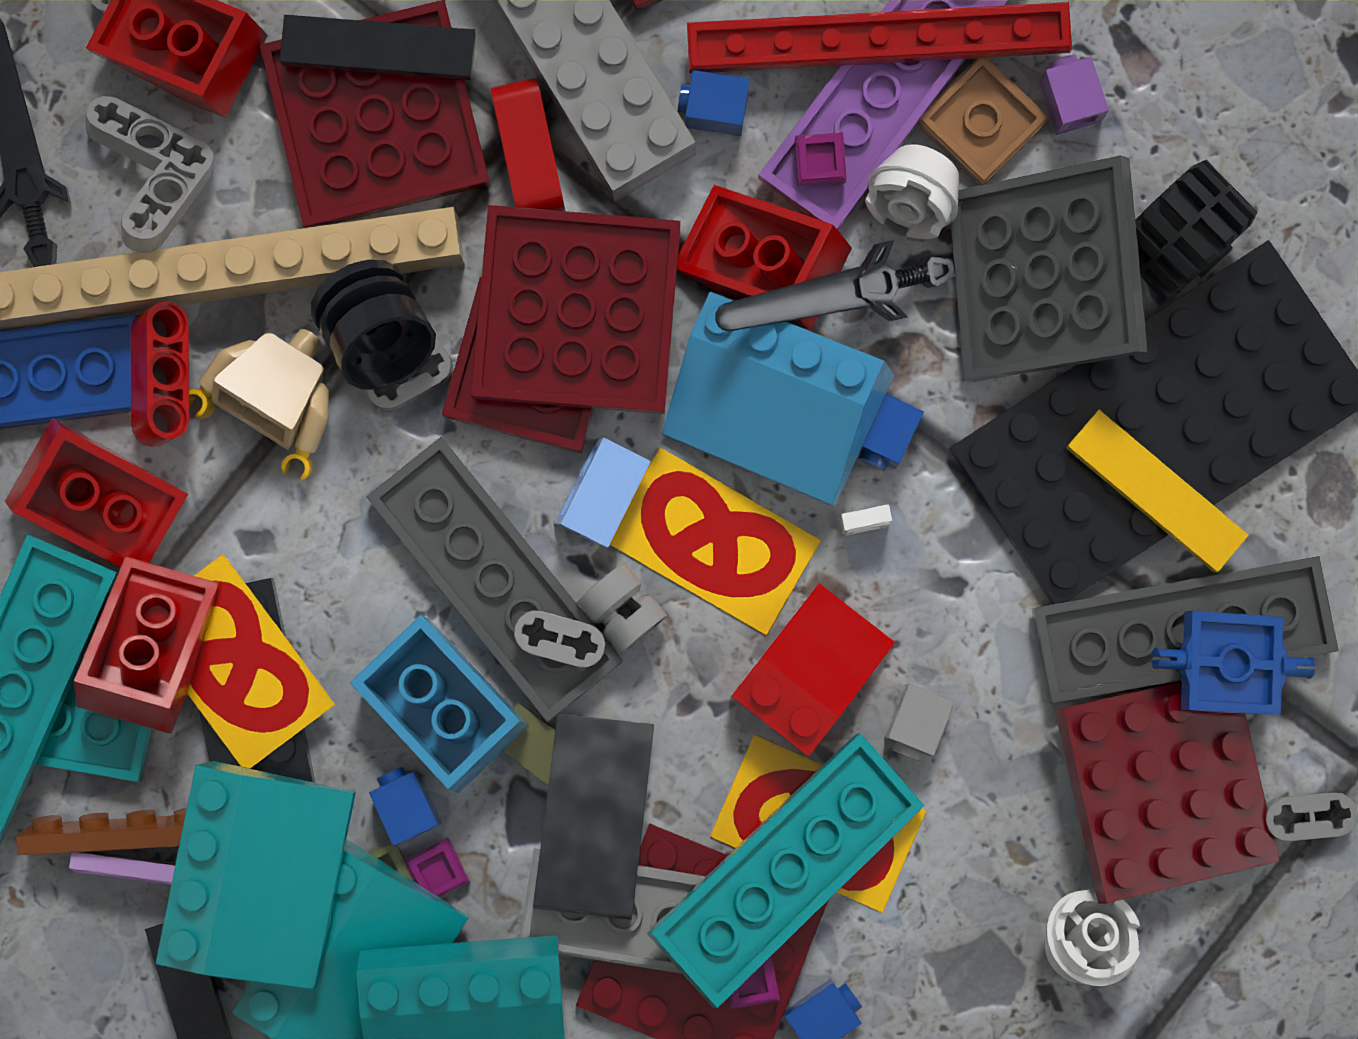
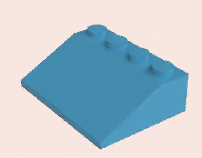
M709 292L689 336L662 434L835 507L894 374L884 360L788 322L735 331H723L717 326L715 313L719 306L733 300Z

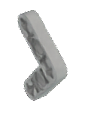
M111 96L96 98L88 104L86 109V132L89 137L95 142L154 171L122 215L121 239L125 246L132 251L139 253L155 251L164 243L210 180L213 172V151L202 140L118 98ZM109 117L116 119V121L109 120L106 122V124L99 122V120L106 121L109 119ZM143 135H154L161 139L163 143L159 147L148 149L139 145L136 140ZM193 159L200 161V164L194 162L190 167L183 164V162L190 163ZM162 188H171L176 190L181 197L174 202H163L156 198L154 193ZM149 212L154 215L151 229L145 228L142 232L135 231V227L142 228L149 219Z

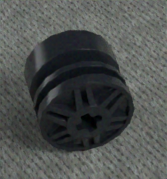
M367 259L341 268L331 274L318 287L311 301V317L319 329L322 338L330 348V353L348 384L361 390H379L401 383L428 362L435 349V331L416 301L399 268L385 260Z

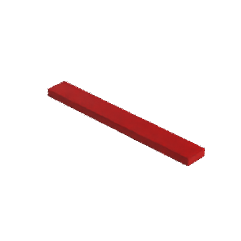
M1069 2L687 23L689 74H692L693 70L709 73L1065 54L1070 53L1072 50Z

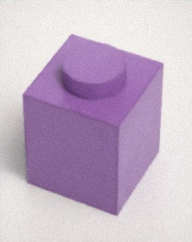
M1068 55L1049 63L1050 69L1045 70L1040 80V85L1056 135L1102 122L1109 109L1092 56L1077 60L1076 55Z

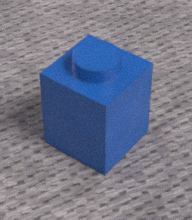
M693 70L691 84H681L677 112L686 113L685 125L687 128L742 136L750 79Z
M886 394L860 450L859 460L881 471H885L887 465L896 469L903 458L924 411Z
M403 767L395 769L377 778L380 787L369 792L393 846L442 824L419 771L406 774Z
M830 978L785 1010L784 1016L800 1039H841L862 1024L855 1012L862 1008V1005L846 983L837 988Z

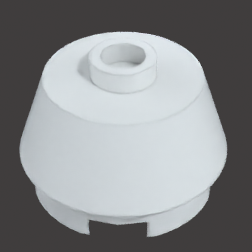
M921 145L901 146L869 175V193L865 200L868 210L881 224H884L886 218H889L893 222L909 228L906 233L907 237L916 239L936 238L939 236L941 229L953 222L957 216L958 170L946 156L934 149Z
M1082 890L1070 893L1060 899L1050 913L1045 935L1047 959L1053 969L1068 981L1092 986H1107L1117 983L1130 973L1140 954L1136 930L1140 927L1138 918L1124 900L1098 904L1095 891Z

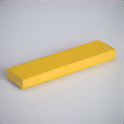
M1101 410L1096 411L1066 447L1073 455L1214 573H1217L1249 536Z

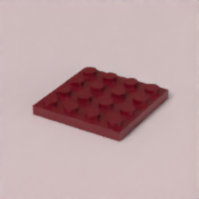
M445 0L362 19V21L452 28ZM282 39L260 44L304 228L330 225L491 185L465 80L282 66L280 63Z
M488 205L471 387L472 399L665 414L681 221Z
M1182 682L1055 709L1098 904H1107L1279 861L1274 836L1269 832L1265 822L1267 805L1246 714L1181 710Z
M649 823L640 845L638 865L707 876L728 855ZM828 901L771 955L780 1000L731 1009L728 997L718 1008H712L681 973L594 960L576 1006L655 1039H774Z

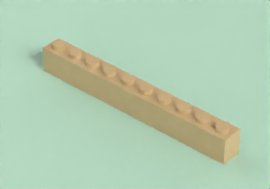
M454 207L157 249L149 253L136 252L0 272V331L146 311L157 303L165 301L181 306L320 286L334 272L349 264L367 259L385 260L397 266L402 274L465 265L459 218Z

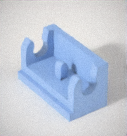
M604 437L596 438L554 524L594 544L608 548L651 461Z

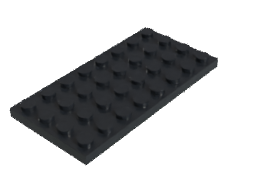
M1267 240L1146 319L1145 330L1148 353L1075 365L949 448L1052 605L1069 601L1168 536L1163 529L1066 449L1067 445L1096 411L1101 410L1213 505L1358 411L1357 368L1270 240Z

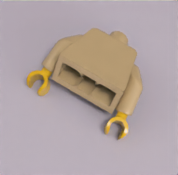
M300 329L289 344L272 333H266L257 341L248 340L222 349L199 379L201 387L198 390H189V407L200 396L203 404L201 410L196 413L195 418L205 419L210 417L217 405L285 449L289 450L294 444L297 447L295 453L284 458L281 469L283 474H287L290 462L294 458L301 460L305 466L304 473L300 478V481H303L313 471V462L309 455L316 452L328 422L329 390L322 383L324 368L320 363L313 360L323 347L322 342L312 332Z

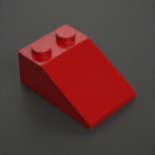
M111 0L86 49L185 102L225 118L261 50L260 44H264L268 35L247 12L218 0Z
M713 185L678 254L677 272L733 300H739L841 272L852 247L831 223ZM818 316L787 322L811 331Z
M52 418L4 502L13 513L121 567L125 556L150 563L187 498L188 493L97 441Z
M125 556L74 679L77 707L172 734L188 693L218 593L219 583Z
M819 583L731 695V698L802 754L809 757L895 642Z

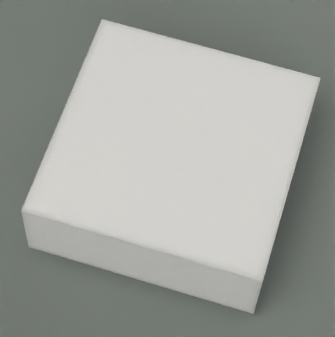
M889 504L843 513L839 517L841 532L845 536L887 528L892 522Z

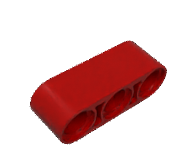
M537 77L491 87L515 206L566 211Z
M168 301L159 302L137 315L132 322L130 330L131 427L136 439L149 447H158L184 434L189 424L188 319L181 307ZM153 317L159 319L165 325L166 338L155 332L152 324ZM153 364L160 366L166 373V385L159 383L155 379L152 370ZM154 411L164 416L167 422L166 433L161 432L153 422Z

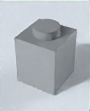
M906 684L885 736L886 739L895 742L892 751L916 761L920 760L922 753L934 756L955 701L914 684Z

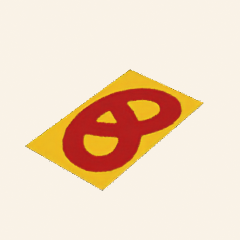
M660 447L647 468L610 545L767 635L821 540Z
M222 554L194 575L219 583V589L187 694L240 766L250 769L333 707L335 703L225 555Z
M754 735L710 837L737 848L823 765ZM921 809L836 893L883 913L927 810Z

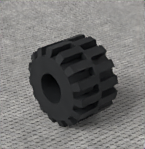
M1208 160L1190 167L1135 219L1140 276L1163 300L1176 296L1197 276L1203 278L1233 249L1231 244L1252 225L1258 213Z

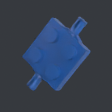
M1186 611L1184 612L1183 643L1180 650L1154 648L1151 657L1170 658V660H1151L1154 669L1180 670L1182 678L1181 710L1281 715V690L1286 681V676L1311 679L1315 673V669L1297 668V666H1315L1313 658L1287 657L1283 643L1284 617Z

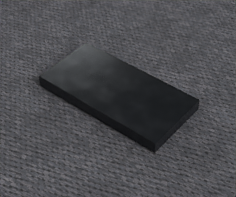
M558 713L533 909L632 920L654 724Z

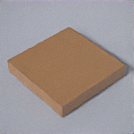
M976 58L933 101L917 125L980 186L987 184L1049 122L1050 118L990 59Z

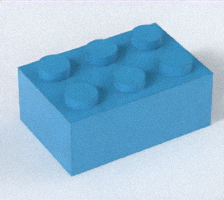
M420 615L349 682L448 790L457 793L462 791L529 727L525 720L438 627L423 615Z

